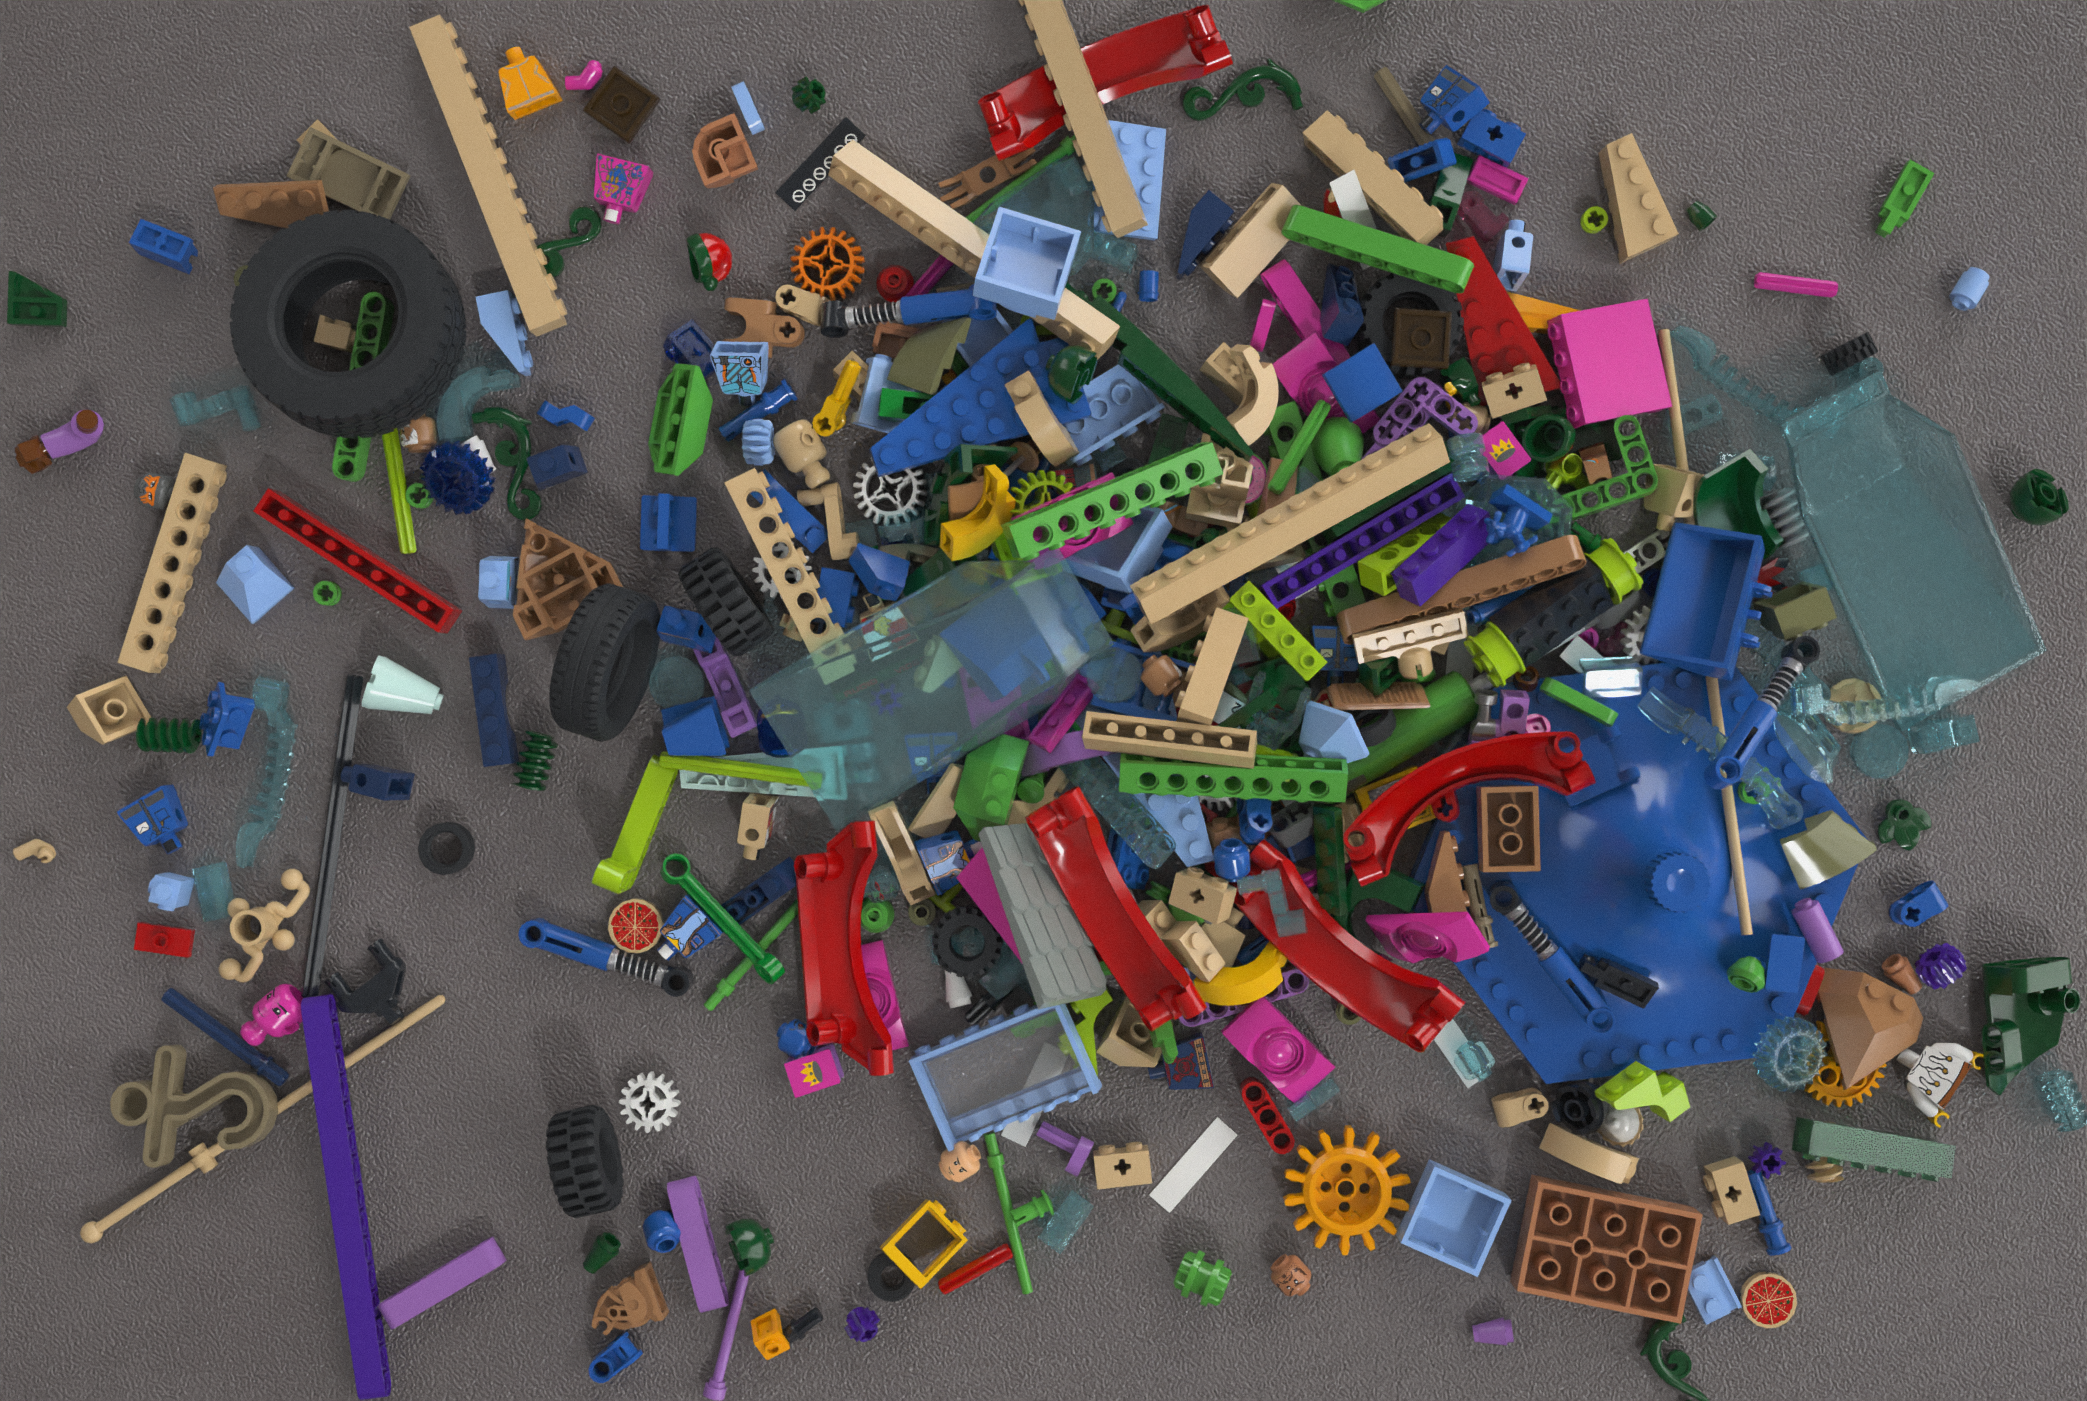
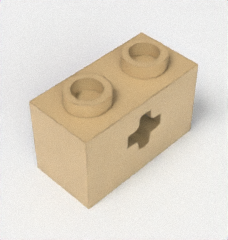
M1523 363L1513 368L1514 372L1505 375L1502 372H1497L1487 376L1486 381L1481 382L1492 419L1547 400L1536 364L1530 366L1529 363ZM1514 383L1518 387V393L1512 395L1511 391H1507L1509 390V384Z
M1188 867L1176 873L1168 904L1217 925L1229 919L1237 888L1229 885L1228 881L1223 878L1210 877L1204 874V871L1200 868Z
M1130 1142L1126 1144V1147L1115 1148V1145H1102L1098 1147V1150L1093 1151L1097 1189L1152 1183L1148 1145H1142V1142ZM1120 1159H1125V1169H1120L1118 1165Z
M1734 1156L1704 1166L1706 1175L1703 1176V1180L1709 1192L1712 1191L1714 1201L1711 1202L1717 1218L1730 1225L1760 1215L1743 1161Z

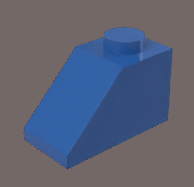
M858 543L849 557V563L869 593L877 595L882 599L896 602L905 587L910 561Z

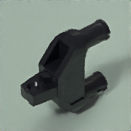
M381 938L373 943L374 946L370 945L367 948L381 966L380 972L354 991L343 979L340 972L330 976L331 979H326L324 983L337 998V1007L341 1012L375 1013L378 1017L383 1015L389 1024L393 1025L405 1017L397 1004L400 1002L398 996L401 995L406 965L402 958L393 955Z

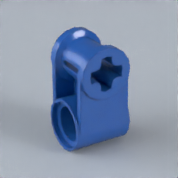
M1238 797L1237 813L1239 814L1240 836L1245 843L1252 846L1258 845L1264 839L1265 833L1272 827L1271 801L1260 798L1244 800Z
M1931 880L1916 886L1911 892L1893 902L1889 908V916L1894 923L1916 927L1930 917L1944 911L1949 904L1936 883Z
M627 1331L616 1337L591 1362L588 1370L589 1376L594 1382H607L643 1354V1351L641 1349L638 1350L628 1338L629 1333ZM605 1362L608 1364L610 1371H600L597 1363Z

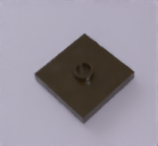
M613 66L583 111L630 144L661 99L622 70Z
M1395 308L1391 366L1448 369L1452 312Z

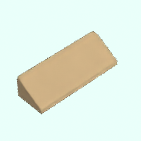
M954 763L949 765L909 826L908 830L923 838L945 832L957 814L953 806L964 765Z

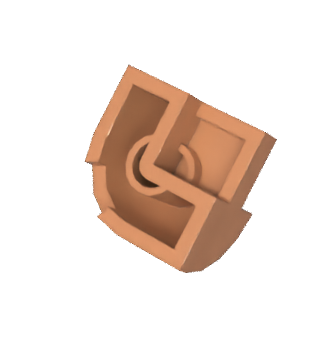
M735 113L711 122L700 129L699 134L694 140L692 153L705 187L717 188L735 182L734 179L758 170Z

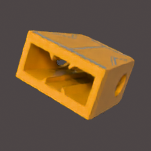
M513 47L505 52L509 65L500 68L498 73L507 112L514 120L563 101L548 74L535 56L525 58L520 47Z

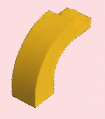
M995 464L985 466L983 494L976 508L961 519L941 523L940 548L951 561L971 557L986 549L1003 533L1001 525L1011 520L1013 514L1010 511L1015 509L1016 500L1007 491L1009 489L1008 477Z
M1269 941L1260 955L1252 962L1240 967H1222L1210 982H1204L1197 976L1193 981L1205 1002L1223 1006L1246 1004L1269 994L1283 981L1280 968L1285 965L1287 958Z

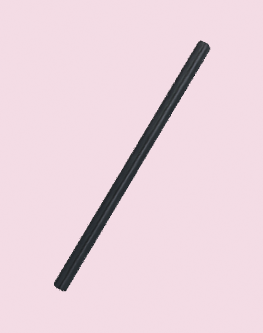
M359 675L346 676L301 993L303 998L318 996L348 790V783L341 780V772L345 766H351L363 684V677Z

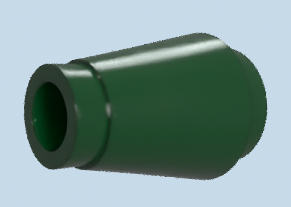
M609 1232L598 1235L583 1262L584 1269L589 1273L595 1274L619 1253L621 1246L619 1239Z

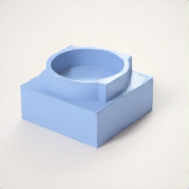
M999 207L975 277L973 296L999 303L1008 310L1036 318V315L1055 320L1078 248L1081 231Z
M1148 505L1140 509L1141 513L1139 515L1131 517L1134 523L1132 526L1106 540L1083 548L1073 555L1058 561V563L1065 572L1099 583L1118 592L1131 594L1130 585L1147 576L1162 554L1163 548L1161 545L1172 529V525L1162 509L1157 507L1150 508Z
M1429 1159L1409 1203V1210L1405 1212L1396 1236L1400 1243L1478 1277L1512 1200L1498 1189Z

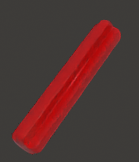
M1005 1243L941 1278L938 1281L940 1291L946 1295L1011 1259L1013 1253L1010 1246Z

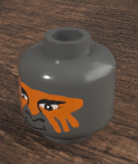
M154 472L145 473L135 482L134 496L143 507L161 511L167 510L175 480L168 475Z

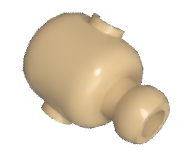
M805 419L795 421L774 435L773 444L783 463L791 472L797 473L802 471L805 475V483L809 488L814 489L830 479L829 471L822 467L819 462L826 456L827 450L821 441V437L818 436L809 421Z

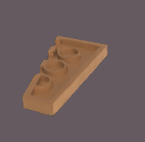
M322 180L219 184L213 187L220 215L289 228V224L299 219L303 221L307 216L317 213L323 215V212L329 211Z

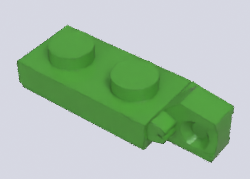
M1911 159L1906 162L1880 208L1878 216L1882 220L1875 231L1876 234L1885 238L1886 235L1891 234L1895 226L1900 228L1904 222L1908 221L1934 175L1932 171Z

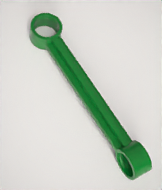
M675 853L665 858L660 869L663 880L669 884H679L754 964L757 974L768 984L772 985L785 973L781 962L772 954L766 953L690 873V862L684 855ZM677 861L681 863L684 867V875L680 877L671 876L666 870L668 862Z

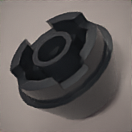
M1578 1080L1563 1083L1557 1091L1556 1099L1552 1101V1110L1557 1122H1563L1567 1128L1573 1130L1571 1133L1575 1135L1591 1134L1597 1131L1609 1110V1103L1600 1100L1595 1095V1090L1600 1086L1594 1082Z

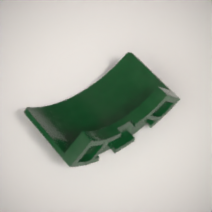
M1563 402V408L1558 409V405L1552 407L1546 405L1523 408L1501 416L1502 421H1504L1522 447V438L1516 433L1518 425L1522 423L1529 424L1537 417L1546 414H1557L1568 419L1565 402ZM1615 419L1575 428V442L1568 453L1580 456L1578 449L1603 442L1608 461L1620 460L1622 454L1615 437ZM1531 459L1528 464L1516 471L1513 477L1517 480L1548 475L1545 467L1546 462Z
M960 444L944 458L946 464L942 472L935 474L930 487L933 499L931 509H926L924 545H940L941 523L949 522L948 486L971 483L973 467L979 464H995L1001 469L1010 457L1018 453L1016 447Z
M1751 449L1701 477L1694 494V520L1697 526L1762 536L1765 547L1763 560L1775 553L1784 539L1771 522L1767 510L1761 509L1759 498L1763 496L1764 478L1769 469Z

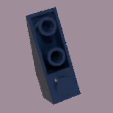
M1210 190L1191 210L1176 276L1179 280L1184 274L1187 277L1190 276L1198 266L1197 258L1202 253L1206 256L1215 246L1216 242L1213 239L1218 233L1221 232L1224 235L1234 223L1231 219L1234 210Z
M1329 263L1326 270L1320 316L1323 338L1348 346L1364 322L1353 271L1349 268Z
M788 857L721 906L741 925L796 886L794 861L791 857Z

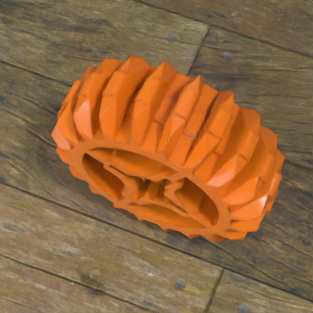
M820 227L819 236H816L813 230L809 231L812 239L808 241L805 237H801L800 240L804 247L802 248L797 245L794 247V250L800 256H791V261L799 264L791 267V272L798 274L794 278L795 283H803L800 289L805 291L810 289L811 293H819L821 298L822 296L826 297L829 295L831 301H836L835 294L839 293L841 298L845 299L846 294L844 290L848 288L850 292L854 293L855 288L851 283L861 284L862 282L861 278L856 276V274L865 273V269L858 266L865 262V258L863 256H856L862 251L861 247H852L856 242L854 237H850L845 241L847 233L844 230L836 236L835 227H831L829 235H826L824 227ZM825 245L824 251L820 255H811L809 257L816 248ZM835 245L843 248L849 254L850 264L836 259ZM830 258L834 266L830 267V270L825 271L822 263H826L825 260ZM806 266H811L813 269L820 271V285L808 277ZM847 272L841 281L829 285L836 274H845Z

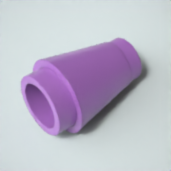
M1504 1317L1478 1325H1472L1474 1342L1507 1345L1509 1342H1514L1511 1319L1504 1320Z

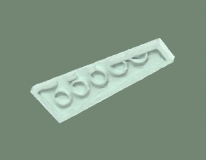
M844 745L712 757L822 772L823 783L821 788L679 770L681 788L832 799L849 798Z

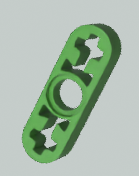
M1545 677L1539 688V691L1605 726H1613L1618 717V713L1552 678Z

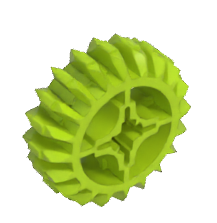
M1038 470L1037 477L1029 472L1027 473L1028 483L1023 478H1019L1018 484L1021 488L1011 487L1010 489L1016 494L1014 498L1016 500L1015 509L1011 510L1010 513L1014 514L1015 517L1052 500L1050 492H1047V485L1053 487L1060 496L1069 492L1074 485L1071 482L1064 484L1065 476L1059 475L1056 478L1054 471H1049L1046 476L1044 470ZM1037 488L1034 500L1029 504H1024L1029 493Z

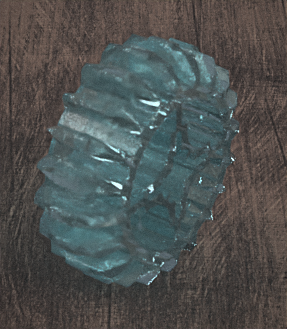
M1785 1016L1783 1020L1775 1019L1774 1026L1766 1024L1767 1032L1759 1033L1762 1039L1760 1042L1754 1043L1758 1048L1756 1052L1752 1053L1754 1058L1757 1059L1752 1064L1758 1070L1756 1074L1763 1079L1765 1084L1783 1092L1795 1093L1796 1089L1804 1090L1806 1083L1813 1084V1077L1821 1076L1818 1072L1819 1068L1826 1066L1822 1061V1058L1828 1055L1823 1050L1827 1045L1822 1039L1823 1034L1817 1030L1814 1024L1806 1022V1020L1799 1017Z

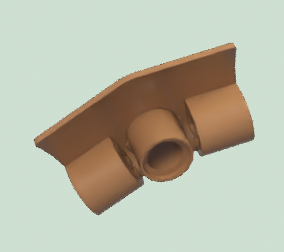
M979 464L973 467L971 483L948 486L949 521L961 519L976 508L983 494L984 468L989 464Z

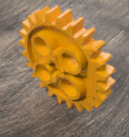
M1817 1020V1030L1807 1027L1810 1036L1808 1038L1802 1035L1799 1036L1804 1044L1803 1046L1795 1045L1794 1048L1801 1053L1798 1056L1792 1057L1793 1060L1800 1062V1065L1793 1068V1071L1802 1073L1797 1081L1802 1084L1807 1083L1803 1090L1807 1093L1813 1092L1812 1098L1816 1100L1822 1098V1103L1828 1106L1833 1102V1105L1836 1107H1841L1842 1101L1845 1105L1851 1107L1852 1098L1862 1103L1861 1094L1863 1093L1871 1097L1872 1093L1869 1088L1871 1086L1875 1088L1880 1087L1875 1079L1876 1077L1884 1078V1075L1878 1072L1879 1068L1886 1067L1887 1064H1883L1848 1089L1843 1090L1841 1079H1843L1839 1063L1836 1065L1831 1047L1828 1052H1822L1823 1044L1829 1041L1824 1023ZM1828 1068V1078L1821 1081V1072Z

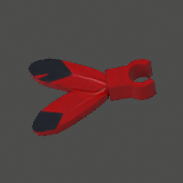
M1776 557L1761 566L1757 583L1772 587L1771 592L1773 594L1788 588L1783 583L1771 578L1787 567L1789 558Z

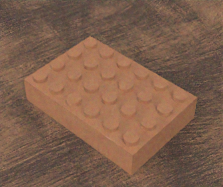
M1531 1174L1510 1283L1519 1292L1681 1324L1703 1214L1692 1206Z

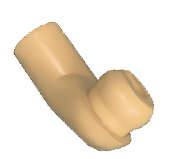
M40 839L31 840L13 849L14 856L19 861L35 855L38 859H42V863H49L56 856L54 847Z

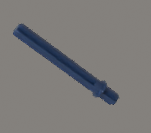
M174 988L168 989L163 994L162 1002L257 1070L256 1074L258 1076H265L277 1086H281L287 1081L289 1072L276 1064L272 1056H265Z

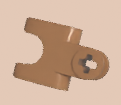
M729 297L725 299L724 309L731 315L744 317L746 329L742 336L722 341L768 342V359H772L773 346L794 348L801 345L804 341L805 330L794 317L776 315L777 303ZM791 326L795 330V333H790L788 338L784 334V331H789Z

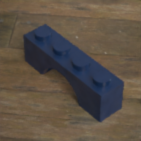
M505 654L469 657L483 767L519 762L516 735L511 729L506 709L508 675Z

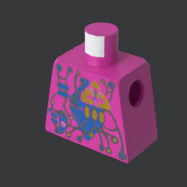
M597 154L594 199L599 204L606 206L604 221L619 225L623 210L632 213L638 211L653 177V171L649 166Z

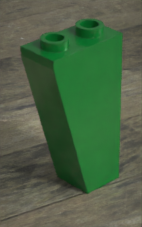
M882 388L877 419L902 423L935 395Z

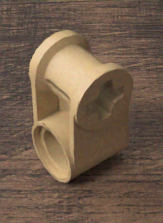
M788 284L781 286L775 296L776 302L783 312L820 327L821 305L824 302L831 301L824 296L821 298L820 294L811 293ZM791 293L795 302L790 301L788 305H785L783 296L788 297Z
M1533 1087L1512 1093L1499 1094L1491 1099L1498 1126L1503 1128L1540 1118L1547 1113L1549 1108L1547 1099L1538 1089ZM1536 1098L1538 1100L1535 1102V1107L1530 1106V1104H1532L1531 1099Z

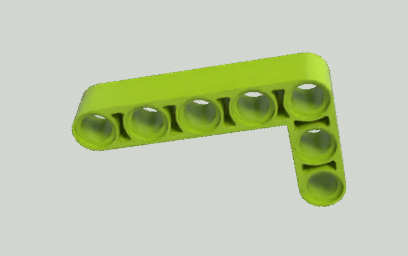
M653 755L647 765L612 856L599 863L592 879V884L616 894L623 893L633 886L679 772L677 769L660 767L659 756Z

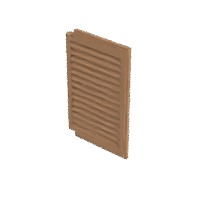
M1393 682L1380 695H1373L1361 683L1331 684V686L1327 687L1332 707L1338 710L1415 709L1430 707L1422 685L1416 682Z

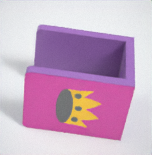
M1504 421L1476 439L1469 448L1476 461L1496 487L1511 479L1516 471L1531 461L1530 456Z
M833 1043L816 1048L813 1054L798 1059L789 1057L784 1063L795 1098L839 1084L844 1076Z

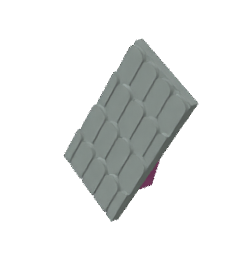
M1028 824L984 827L978 834L982 848L956 878L1023 964L1038 1010L1101 996L1107 989L1105 986L1107 981L1092 948L1093 944L1065 898Z

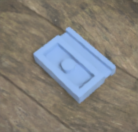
M1715 1255L1705 1262L1701 1261L1692 1266L1688 1293L1706 1325L1731 1313L1730 1311L1742 1307Z

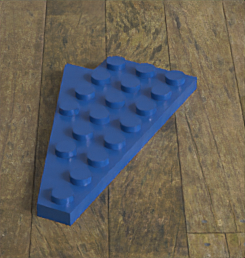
M1032 318L1026 320L870 448L877 476L882 477L944 459L952 449L960 444L990 446L1029 435L1005 387L1006 383L1027 371L1033 374L1049 407L1062 425L1090 417L1092 413L1083 387L1079 390L1084 393L1077 403L1072 405L1056 396L1048 384L1047 376L1049 371L1045 369L1048 359L1052 354L1056 356L1061 349L1068 347L1069 344L1060 338L1040 343Z

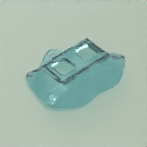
M1795 699L1787 700L1777 708V717L1774 720V729L1779 742L1805 775L1821 783H1833V768L1837 764L1842 747L1810 706H1804ZM1805 718L1815 722L1816 729L1814 731L1807 725Z

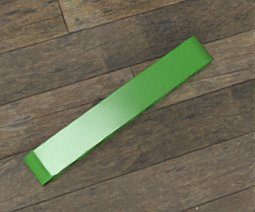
M1293 205L1281 231L1283 236L1292 241L1453 293L1464 292L1474 268V264L1467 258L1301 205Z
M378 292L367 293L361 301L349 371L364 366V358L369 354H372L374 360L388 345L394 305L389 298ZM381 300L383 304L382 309L374 313V304ZM377 327V336L369 340V331ZM358 436V444L354 448H350V438L337 437L332 463L333 473L340 479L357 482L364 477L371 437L360 438ZM352 462L353 471L351 474L346 475L344 472L345 465Z

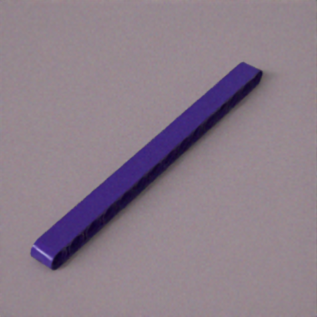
M333 994L306 997L301 1002V1014L357 1395L359 1400L388 1397L391 1393V1376L382 1314L377 1307L380 1304L336 1000Z

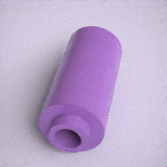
M1805 898L1795 903L1796 908L1792 910V914L1817 963H1825L1842 955L1844 950L1819 901Z

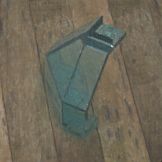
M1075 157L1061 162L1058 158L992 201L973 224L990 235L998 208L1002 207L1079 230L1081 234L1078 248L1069 276L1075 275L1094 253L1093 181L1088 182Z

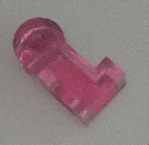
M1468 191L1463 194L1457 213L1481 241L1487 244L1510 220L1503 212L1496 217L1484 204V199L1480 193Z

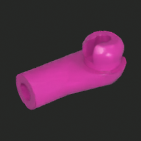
M596 60L589 61L580 76H566V89H593L602 76L601 64Z

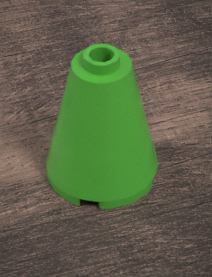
M1331 417L1323 421L1310 445L1317 464L1330 477L1362 459L1364 437L1357 424L1350 423L1345 417Z

